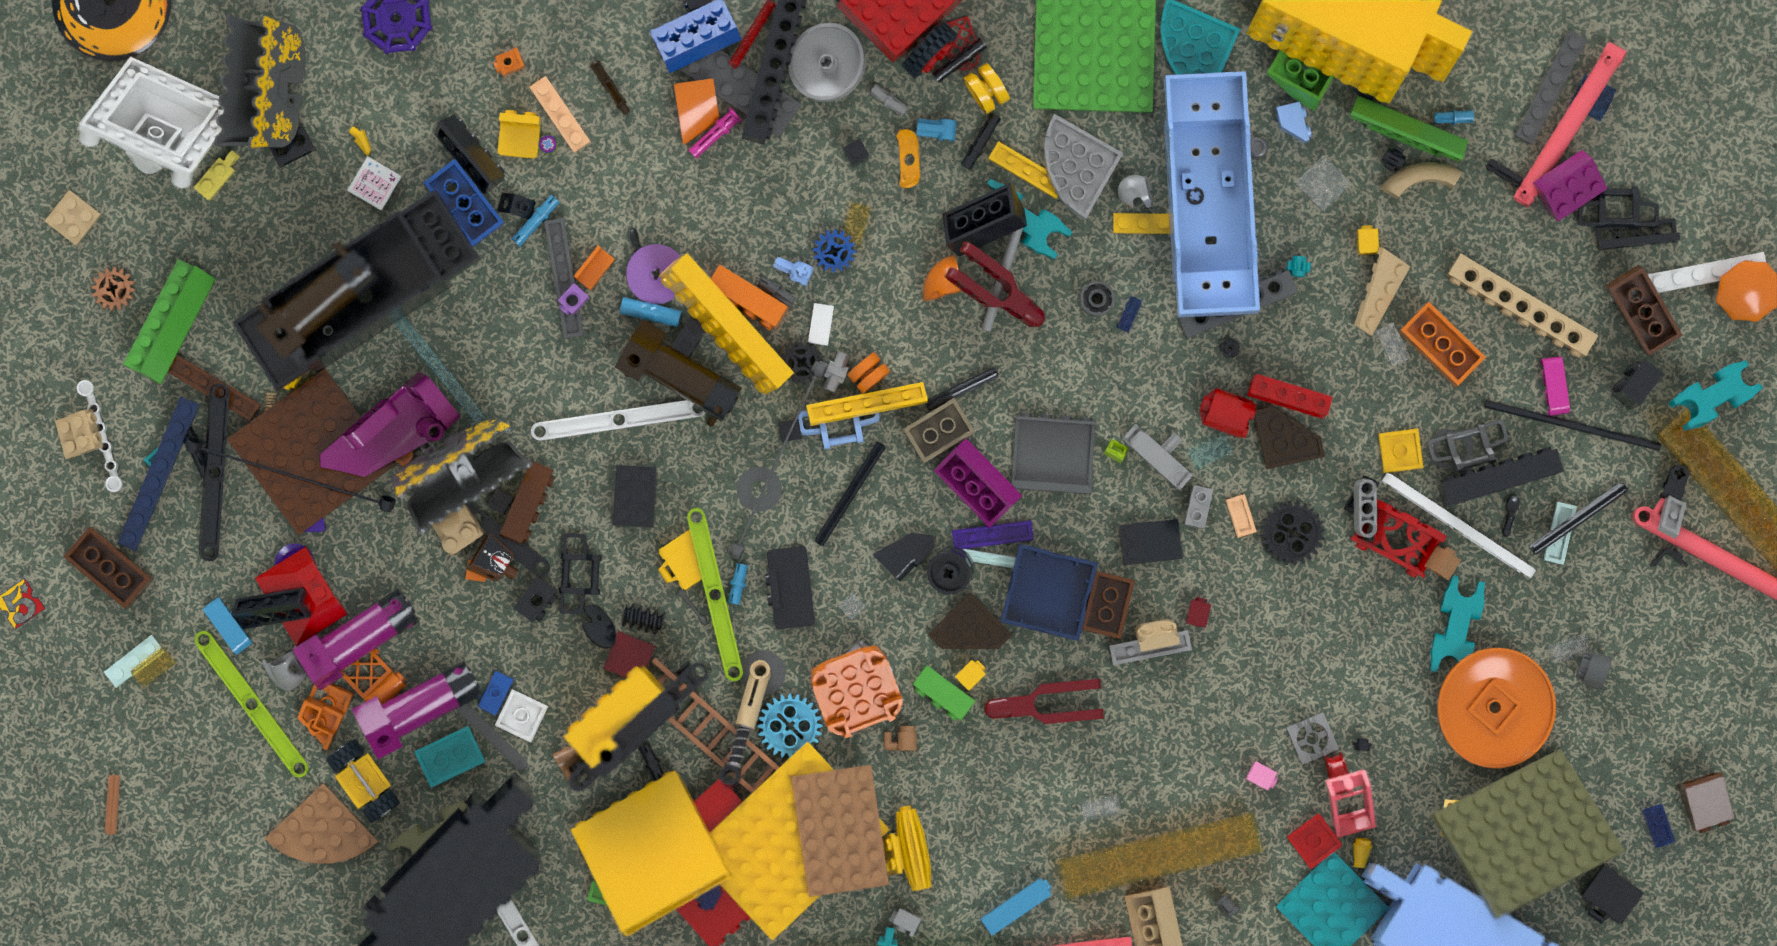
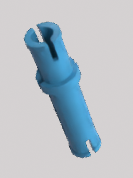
M550 195L540 207L535 209L536 212L511 239L521 247L545 219L549 218L548 215L560 202L553 195Z

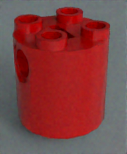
M1215 388L1204 396L1199 413L1203 425L1238 438H1246L1249 430L1248 420H1253L1256 404L1247 398Z

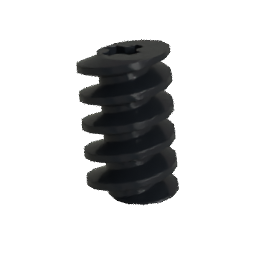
M626 603L621 624L625 627L629 622V628L631 629L637 624V630L639 631L644 626L646 633L652 628L653 634L656 635L659 630L661 633L666 612L663 611L658 616L657 609L651 614L650 607L643 612L642 605L635 610L634 603L629 608H627Z

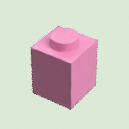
M1254 761L1245 778L1265 790H1268L1269 787L1273 789L1278 780L1275 777L1277 772Z

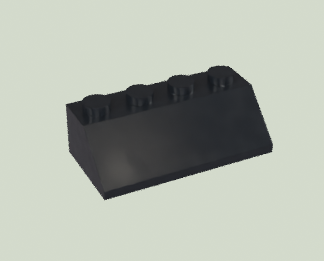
M455 115L441 120L437 124L434 135L452 157L457 160L484 195L504 180L505 172L503 168L493 162L489 151L485 148L483 149L478 144V138L473 133L470 134L468 132L467 126L461 118L458 119Z
M1011 183L942 214L946 246L958 257L964 255L960 251L963 242L971 243L979 248L1027 226L1025 209Z

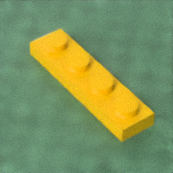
M998 141L988 160L1057 200L1058 195L1049 181L1046 169Z

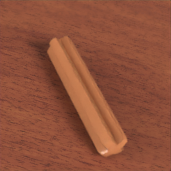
M109 775L105 834L114 835L117 831L120 776Z

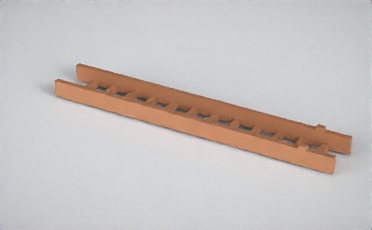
M656 658L652 660L665 673L661 678L657 679L661 685L668 677L673 681L678 678ZM684 683L678 689L681 691L684 688H686L687 685ZM693 691L690 696L695 699L694 702L678 720L671 717L668 721L723 768L729 760L728 756H730L731 751L721 760L711 750L728 730L736 735L735 730L737 729ZM700 703L710 714L691 734L681 723ZM715 717L725 727L706 747L696 736ZM747 740L746 745L755 754L742 767L740 776L746 772L759 756L770 765L753 786L741 777L740 784L753 793L774 769L777 771L780 767L750 740ZM729 773L733 778L736 777L734 773Z

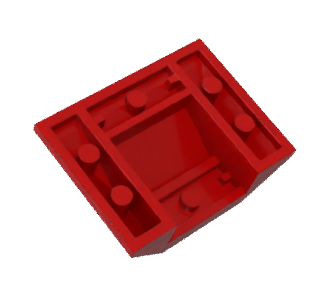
M307 547L302 548L255 578L264 594L301 587L307 591L304 604L312 613L311 617L282 623L296 646L348 615L338 597H335L317 568V563ZM299 608L292 609L294 611L301 612ZM276 612L277 614H280V615H287V614H284V613H281V612Z

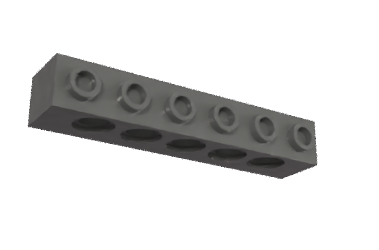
M1283 269L1273 272V277L1265 279V277L1258 278L1260 309L1298 293L1289 270L1284 272ZM1270 283L1278 285L1279 290L1277 293L1269 291L1268 285ZM1246 314L1205 316L1204 323H1197L1194 317L1177 318L1185 338L1188 339Z

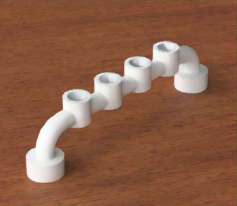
M82 380L77 385V391L80 395L87 398L89 404L87 409H91L94 405L97 406V411L93 413L97 418V426L99 424L103 425L102 431H99L102 436V445L105 443L109 445V448L105 451L103 448H100L106 461L105 469L110 474L105 485L109 491L118 492L122 489L123 482L118 477V463L113 460L111 453L113 447L108 442L105 433L107 426L102 422L100 416L101 406L96 403L93 393L94 385L88 380ZM113 462L114 468L110 470L108 465Z

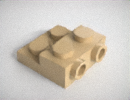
M93 409L82 410L55 421L65 459L74 458L103 448L102 436L98 431L97 418L93 413Z

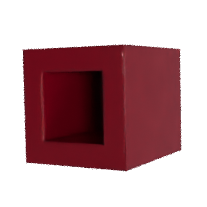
M1196 597L1195 600H1190L1185 624L1206 628L1211 604L1207 603V599Z

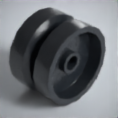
M946 547L939 550L929 562L927 569L928 580L931 586L940 593L946 595L963 591L972 579L974 562L965 550L958 547Z

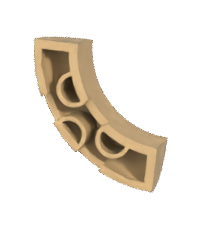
M1438 162L1416 163L1394 173L1384 182L1380 189L1397 199L1407 188L1421 182H1436L1453 188L1463 172L1455 167Z

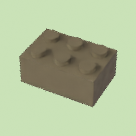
M955 398L903 429L923 464L975 434V430Z

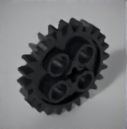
M1288 501L1287 507L1281 502L1280 509L1273 506L1274 513L1267 512L1269 519H1262L1266 526H1260V529L1264 530L1265 533L1259 535V537L1265 538L1261 545H1268L1265 552H1273L1270 557L1271 559L1278 556L1277 562L1280 563L1282 559H1285V565H1288L1290 560H1292L1295 566L1298 559L1303 564L1304 557L1311 560L1310 553L1318 554L1315 547H1322L1318 541L1325 539L1320 536V533L1324 532L1325 529L1319 528V525L1323 523V521L1317 522L1316 520L1319 514L1312 515L1314 508L1306 510V503L1299 507V501H1296L1294 506H1292L1291 501ZM1285 514L1292 517L1291 525H1285L1282 522V517ZM1302 523L1310 525L1311 530L1308 534L1301 532L1300 526ZM1278 524L1288 530L1295 528V533L1308 538V542L1296 536L1290 538L1288 532L1276 528V525ZM1277 532L1282 533L1284 536V541L1280 544L1274 541V534ZM1294 541H1299L1302 544L1300 552H1295L1292 549Z

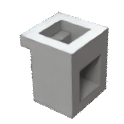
M899 908L898 911H893L889 921L896 924L895 929L906 933V930L910 931L909 936L913 937L921 918Z

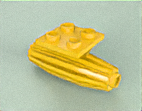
M911 805L900 807V812H896L897 836L893 833L882 837L888 876L903 873L902 870L904 869L912 891L932 888L931 862L924 829L916 809H911Z

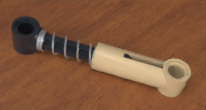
M763 660L755 661L750 667V675L735 723L738 727L735 730L737 733L734 738L735 741L733 747L730 748L729 760L720 771L721 782L727 788H735L741 782L742 765L740 763L742 757H744L743 753L744 749H746V742L749 740V732L755 729L766 687L771 677L770 667ZM758 668L766 670L762 676L756 675L755 672ZM756 683H758V686H757V689H756V692H755L754 699L752 700V697H753V694H754V690H755V687H756ZM730 772L736 775L732 781L725 780L726 774Z

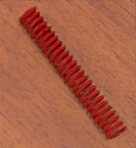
M767 0L762 7L763 9L759 11L758 16L754 19L753 24H751L742 42L738 45L734 55L730 58L729 64L733 68L737 69L734 65L740 66L739 64H741L744 56H746L745 53H748L747 51H749L752 43H754L753 40H756L755 38H757L760 30H762L761 27H764L763 25H765L768 17L772 14L771 12L775 9V3Z

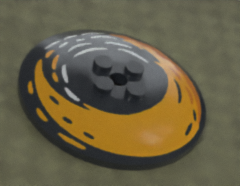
M52 0L54 19L65 40L82 54L102 61L126 60L149 49L165 30L172 6V0H116L111 6L106 5L105 0Z

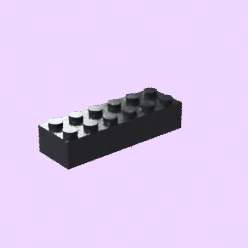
M1550 446L1536 451L1537 455H1532V452L1517 457V461H1513V458L1498 462L1499 466L1494 467L1493 464L1479 468L1480 472L1475 473L1474 469L1460 474V478L1457 479L1455 475L1443 478L1441 483L1437 485L1443 507H1449L1562 473L1564 469L1558 450H1552Z

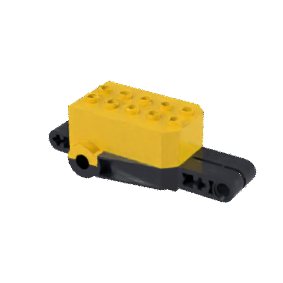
M705 660L695 662L667 688H664L645 666L633 668L626 675L628 677L626 681H619L611 688L613 692L610 695L607 693L596 702L598 704L596 708L592 706L582 715L583 720L580 722L577 720L566 729L568 733L564 738L583 758L573 767L575 771L569 777V786L575 791H582L600 776L605 777L624 762L636 748L680 710L679 704L710 677L712 673L710 663ZM696 667L703 668L704 676H699L696 673ZM687 681V687L680 691L678 688ZM601 750H611L613 758L610 762L604 760ZM586 773L588 776L580 783L578 779Z

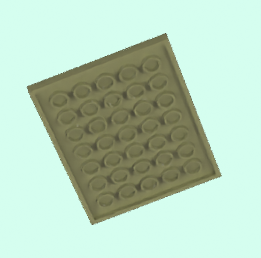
M1561 749L1431 815L1495 920L1617 857L1625 851Z

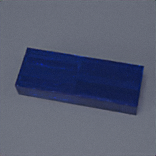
M1130 296L1117 328L1129 333L1142 300Z

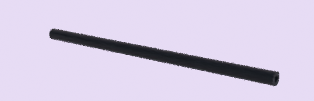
M1486 400L1484 407L1657 451L1661 448V443L1489 400Z

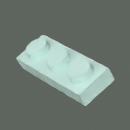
M1556 502L1550 531L1576 514L1577 506ZM1571 532L1546 548L1544 561L1564 565Z
M151 635L104 671V673L117 688L164 652V649L154 636Z

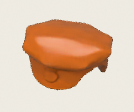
M1744 260L1721 276L1716 302L1732 320L1757 322L1777 308V273L1766 262Z

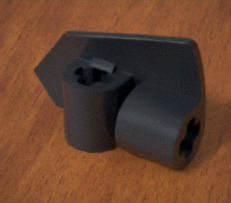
M910 533L877 551L873 556L901 582L934 549L933 535Z

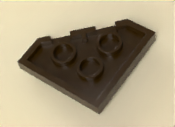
M1275 407L1256 410L1254 417L1266 470L1325 457L1320 436L1286 416Z
M970 592L928 636L941 649H999L1012 634Z

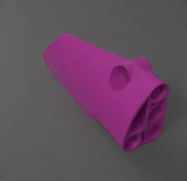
M418 372L393 395L378 402L321 452L320 467L365 477L429 441H439L443 437L444 431L449 429L461 417L432 380L425 374ZM435 426L434 434L430 435V429Z

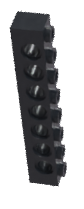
M778 0L741 139L765 145L766 139L770 140L773 128H769L770 122L776 119L778 110L774 109L775 103H780L783 91L779 90L781 83L785 84L788 72H785L784 69L786 64L790 65L793 54L789 53L790 47L795 46L798 36L794 34L795 28H800L803 16H800L799 13L801 8L805 9L807 0ZM791 5L795 8V11L789 13L785 10V7ZM787 24L790 26V30L782 31L780 26ZM783 43L786 48L778 50L775 44ZM776 61L781 67L773 69L770 63ZM772 80L776 85L769 88L765 85V82ZM768 99L771 104L769 106H762L760 100ZM761 117L766 121V123L764 125H758L756 124L755 119Z

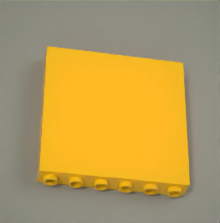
M675 770L666 772L659 780L647 783L644 786L645 788L631 792L624 800L612 803L610 808L596 812L592 818L577 823L571 829L621 933L626 937L732 877L681 775Z

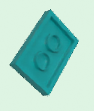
M469 726L414 751L431 788L486 762Z

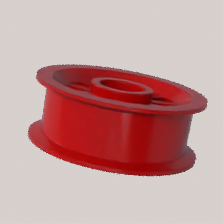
M1339 752V755L1330 758L1324 756L1329 779L1349 774L1341 752ZM1343 790V791H1340V792H1336V793H1335V796H1336L1337 794H1344V793H1347V792H1349V791Z

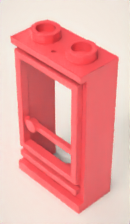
M1365 770L1326 780L1332 824L1337 838L1376 827L1371 785ZM1362 786V790L1347 793L1344 795L1337 794L1335 796L1336 792H1340L1343 790L1350 792L1354 789V787ZM1363 793L1365 809L1338 816L1336 800Z

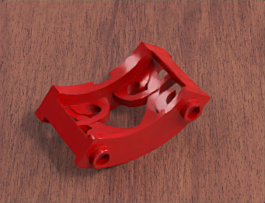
M1377 499V532L1373 535L1374 540L1372 542L1365 541L1362 536L1356 533L1354 536H1351L1350 540L1356 543V548L1364 552L1367 549L1403 567L1406 569L1405 573L1409 576L1416 578L1418 575L1424 578L1426 575L1424 574L1426 570L1425 564L1440 542L1444 543L1447 536L1433 527L1419 522L1417 518L1405 512L1402 513L1393 508V506ZM1390 518L1395 520L1394 526H1384V523L1389 524L1388 520ZM1367 523L1362 526L1363 533H1366L1369 527ZM1406 523L1408 525L1406 535L1412 545L1407 548L1392 550L1387 541L1385 530H1396ZM1413 531H1418L1419 536L1415 537V539L1419 540L1417 543L1411 536ZM1429 541V543H1428V545H1427V547H1426V549H1425V551H1424V549H1423L1422 547ZM1381 543L1384 551L1375 546ZM1419 550L1423 555L1415 567L1411 564L1410 559L1415 557L1418 560V555L1415 551ZM1404 555H1405V558H1404V561H1405V562L1401 561L1400 559H1398V558H1396V557H1397V556H1404Z

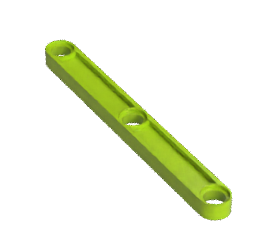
M692 508L688 512L687 520L724 672L728 680L738 681L743 675V668L706 516L701 508ZM698 511L702 514L700 522H693L690 516L693 512ZM718 589L721 592V597L718 600L711 599L709 596L711 590ZM735 666L739 668L740 674L737 677H731L728 674L730 667Z
M207 631L198 632L195 636L196 646L291 774L295 777L305 776L309 771V765L213 635ZM203 634L208 635L210 638L206 646H202L199 643V637ZM250 698L257 701V707L254 710H250L246 706ZM296 763L304 764L305 771L302 774H297L294 771Z

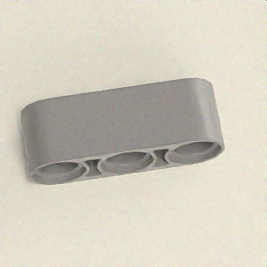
M1359 479L1354 484V531L1359 536L1369 538L1375 535L1377 530V488L1372 480ZM1364 483H1367L1369 486L1366 493H1363L1361 489ZM1364 503H1367L1369 506V510L1366 513L1362 512V505ZM1365 523L1369 525L1367 533L1362 532V526Z

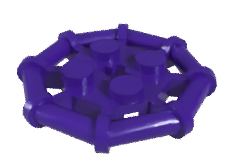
M368 0L364 6H361L364 38L369 39L387 55L393 52L415 51L418 44L433 28L430 20L429 0H415L418 2L415 5H411L406 0H384L377 10L371 8L378 0ZM419 8L422 11L423 23L418 22L416 18V10ZM394 13H398V16H402V19L399 20V23H395L393 20L391 21V17H394ZM370 14H374L376 16L377 26L373 27L372 29ZM416 26L421 27L411 41L408 35ZM381 31L388 37L387 42L385 43L374 33ZM397 38H405L408 42L391 45L392 40Z

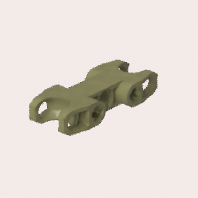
M464 801L455 802L438 812L443 820L441 823L425 832L420 824L415 825L401 833L396 840L387 846L389 851L400 846H406L414 854L458 807L465 812L469 806Z

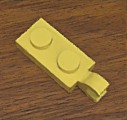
M232 150L224 161L218 158L194 186V189L210 201L235 172L232 165L240 156Z

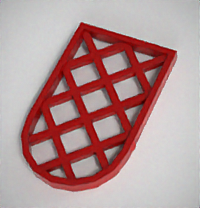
M968 16L947 23L948 25L952 24L951 28L954 25L961 28L956 40L952 43V48L948 51L947 57L949 60H951L950 56H956L951 53L953 47L960 49L961 52V49L966 46L967 42L973 43L969 41L971 34L974 42L976 41ZM965 20L962 26L956 23ZM967 21H968L970 30L964 27ZM963 29L970 32L966 39L960 36ZM958 38L965 41L962 47L956 45ZM980 53L978 56H975L977 61L974 65L967 62L963 68L958 70L965 71L974 68L979 61Z

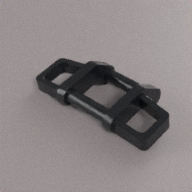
M1631 187V189L1608 188L1597 195L1598 201L1587 202L1578 208L1579 226H1598V228H1605V226H1632V228H1639V226L1659 225V205L1640 201L1638 187ZM1605 196L1631 197L1632 218H1605ZM1598 205V222H1583V207ZM1640 205L1654 208L1653 223H1639Z
M565 533L563 535V552L560 557L562 559L561 587H559V611L563 614H582L586 595H600V589L598 588L602 555L588 554L586 535ZM569 537L582 538L584 554L567 553V539ZM570 560L592 561L590 588H569ZM564 594H582L578 610L564 609Z

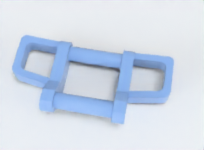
M807 410L801 411L798 417L801 434L804 436L822 434L824 449L856 441L858 443L864 442L861 427L880 420L879 413H875L873 418L860 421L859 417H854L856 434L828 438L826 423L820 424L818 429L806 430L803 427L802 418L808 416Z

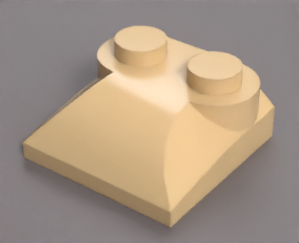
M464 504L460 511L447 514L446 519L442 522L431 524L442 541L443 549L450 553L451 556L485 534L466 504Z
M1163 619L1143 623L1134 628L1141 652L1180 644L1177 625L1173 620Z

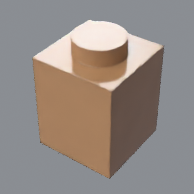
M1436 546L1425 567L1434 574L1449 581L1461 560L1455 556L1456 552L1449 547L1443 549Z

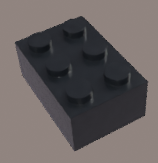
M1645 359L1636 361L1626 368L1623 373L1626 376L1614 384L1612 387L1614 392L1611 396L1628 409H1634L1643 403L1664 373Z
M616 465L613 526L654 528L657 467Z

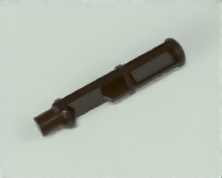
M596 60L591 63L590 68L617 104L616 108L620 109L623 115L628 114L630 110L626 105L627 101L624 100L612 82V78L609 77L601 65V62Z

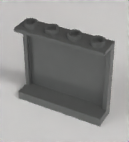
M1020 413V416H1016L1011 484L1020 490L1091 495L1096 422H1092V418L1080 417V421L1072 420L1071 416H1060V419H1052V415L1040 414V418L1032 417L1031 413Z

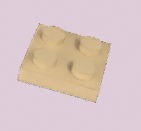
M69 190L45 222L77 246L100 218L101 214Z

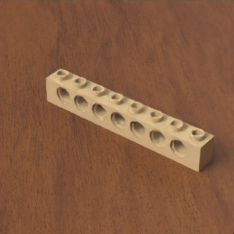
M1463 254L1458 255L1446 275L1450 278L1449 281L1456 286L1463 285L1467 288L1466 292L1475 297L1478 294L1484 298L1483 302L1489 306L1494 307L1496 305L1500 307V312L1508 317H1511V315L1518 318L1517 322L1525 327L1530 325L1536 329V334L1544 338L1546 336L1553 339V344L1560 348L1565 346L1570 349L1569 353L1577 358L1587 356L1598 337L1597 334ZM1467 271L1474 274V281L1469 282L1465 279ZM1483 282L1491 284L1492 289L1490 292L1482 289ZM1500 292L1508 294L1509 299L1507 302H1502L1499 299ZM1518 302L1525 304V312L1517 310L1516 305ZM1534 313L1542 314L1543 321L1541 323L1534 320ZM1552 323H1557L1560 326L1559 333H1554L1551 330ZM1569 333H1574L1577 336L1576 343L1569 342Z

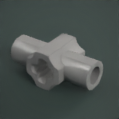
M838 351L834 362L830 360L824 375L827 380L823 389L835 393L839 383L843 384L849 370L846 367L850 358L849 355Z

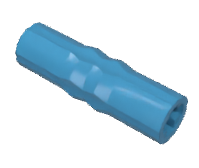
M623 297L620 307V314L674 327L679 326L682 314L680 310Z

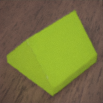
M1111 439L1103 454L1121 464L1129 448Z

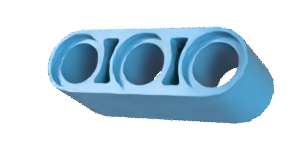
M217 597L205 606L203 611L232 651L238 655L253 644V641L246 636L245 630L235 621L231 615L232 612L222 603L223 600Z

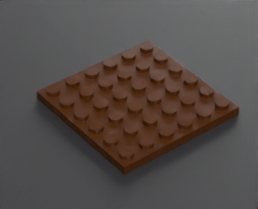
M325 369L227 438L233 449L243 460L355 494L396 466L395 462L392 461L365 477L320 467V453L361 418ZM245 463L298 536L353 497L352 495Z

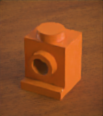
M517 47L495 56L497 61L493 62L497 73L501 72L503 77L525 68ZM511 59L512 62L510 65H505L504 61Z

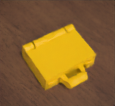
M690 530L659 549V555L662 559H665V562L658 571L666 583L678 580L682 590H687L702 580ZM668 565L675 575L673 578L666 569Z

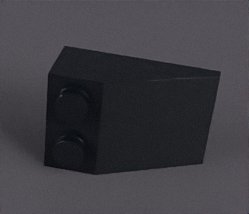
M1178 519L1118 526L1123 566L1183 559Z

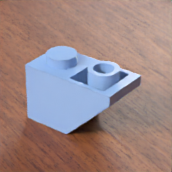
M1300 102L1276 107L1275 112L1280 129L1299 141L1307 143L1312 134L1310 126L1305 124L1304 118L1307 117L1305 107L1301 106Z

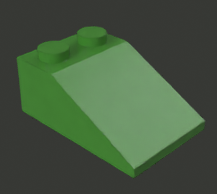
M1281 50L1267 72V75L1297 102L1314 111L1334 78L1333 75L1327 76L1321 70L1305 65L1301 60L1288 57Z

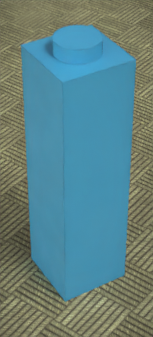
M1038 878L980 919L993 936L1051 896L1050 890H1052V887L1046 879L1042 881L1041 878Z

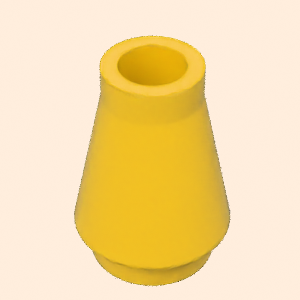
M1355 838V842H1353L1354 867L1366 868V863L1373 847L1370 839Z

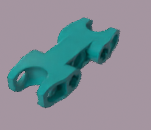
M990 179L987 186L996 190L1004 186V184ZM1016 191L1020 201H1022L1024 196ZM1025 209L1027 226L1023 227L1022 232L1026 235L1021 243L1035 253L1055 260L1058 254L1047 245V236L1052 232H1059L1069 238L1072 231L1058 217L1045 209H1042L1038 216Z
M1747 360L1732 363L1714 373L1713 376L1717 381L1716 384L1703 390L1699 382H1696L1668 402L1671 408L1683 405L1690 411V421L1682 426L1685 431L1700 428L1719 417L1714 408L1729 401L1732 408L1735 409L1752 399L1756 393L1763 389L1761 383L1748 386L1742 381L1741 372L1749 366Z
M1451 576L1449 584L1443 593L1440 606L1441 612L1449 613L1447 620L1449 624L1448 628L1445 629L1444 635L1434 634L1430 649L1429 671L1437 672L1440 661L1445 656L1453 657L1458 663L1464 657L1473 653L1475 643L1466 640L1470 619L1479 621L1485 603V582L1478 581L1474 594L1471 597H1464L1458 592L1459 576Z

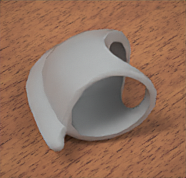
M293 651L280 656L271 663L262 660V665L268 676L282 690L295 689L301 684L307 674L303 666L297 661ZM289 666H295L298 669V673H292L289 670Z

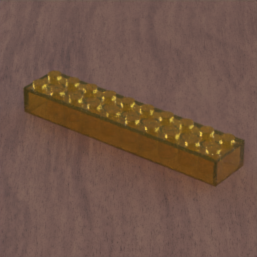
M1685 408L1655 436L1681 465L1687 467L1693 479L1777 572L1776 504L1705 425L1688 431L1683 429L1682 426L1689 422L1691 418L1688 408Z
M1249 812L1057 859L1066 899H1071L1263 852L1254 813Z

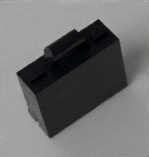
M1605 864L1601 865L1581 893L1584 900L1588 903L1591 902L1588 910L1589 916L1599 923L1604 922L1611 916V919L1617 924L1624 922L1644 894ZM1595 906L1606 912L1603 916L1594 909Z

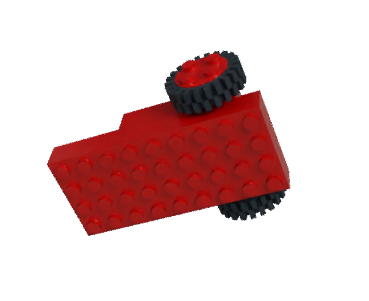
M963 0L836 1L838 2L837 8L892 63L901 55L904 57L916 46L902 64V67L916 79L924 72L928 74L935 67L938 59L942 61L949 54L948 51L952 48L951 45L956 40L958 34L946 22L938 26L928 36L926 35Z

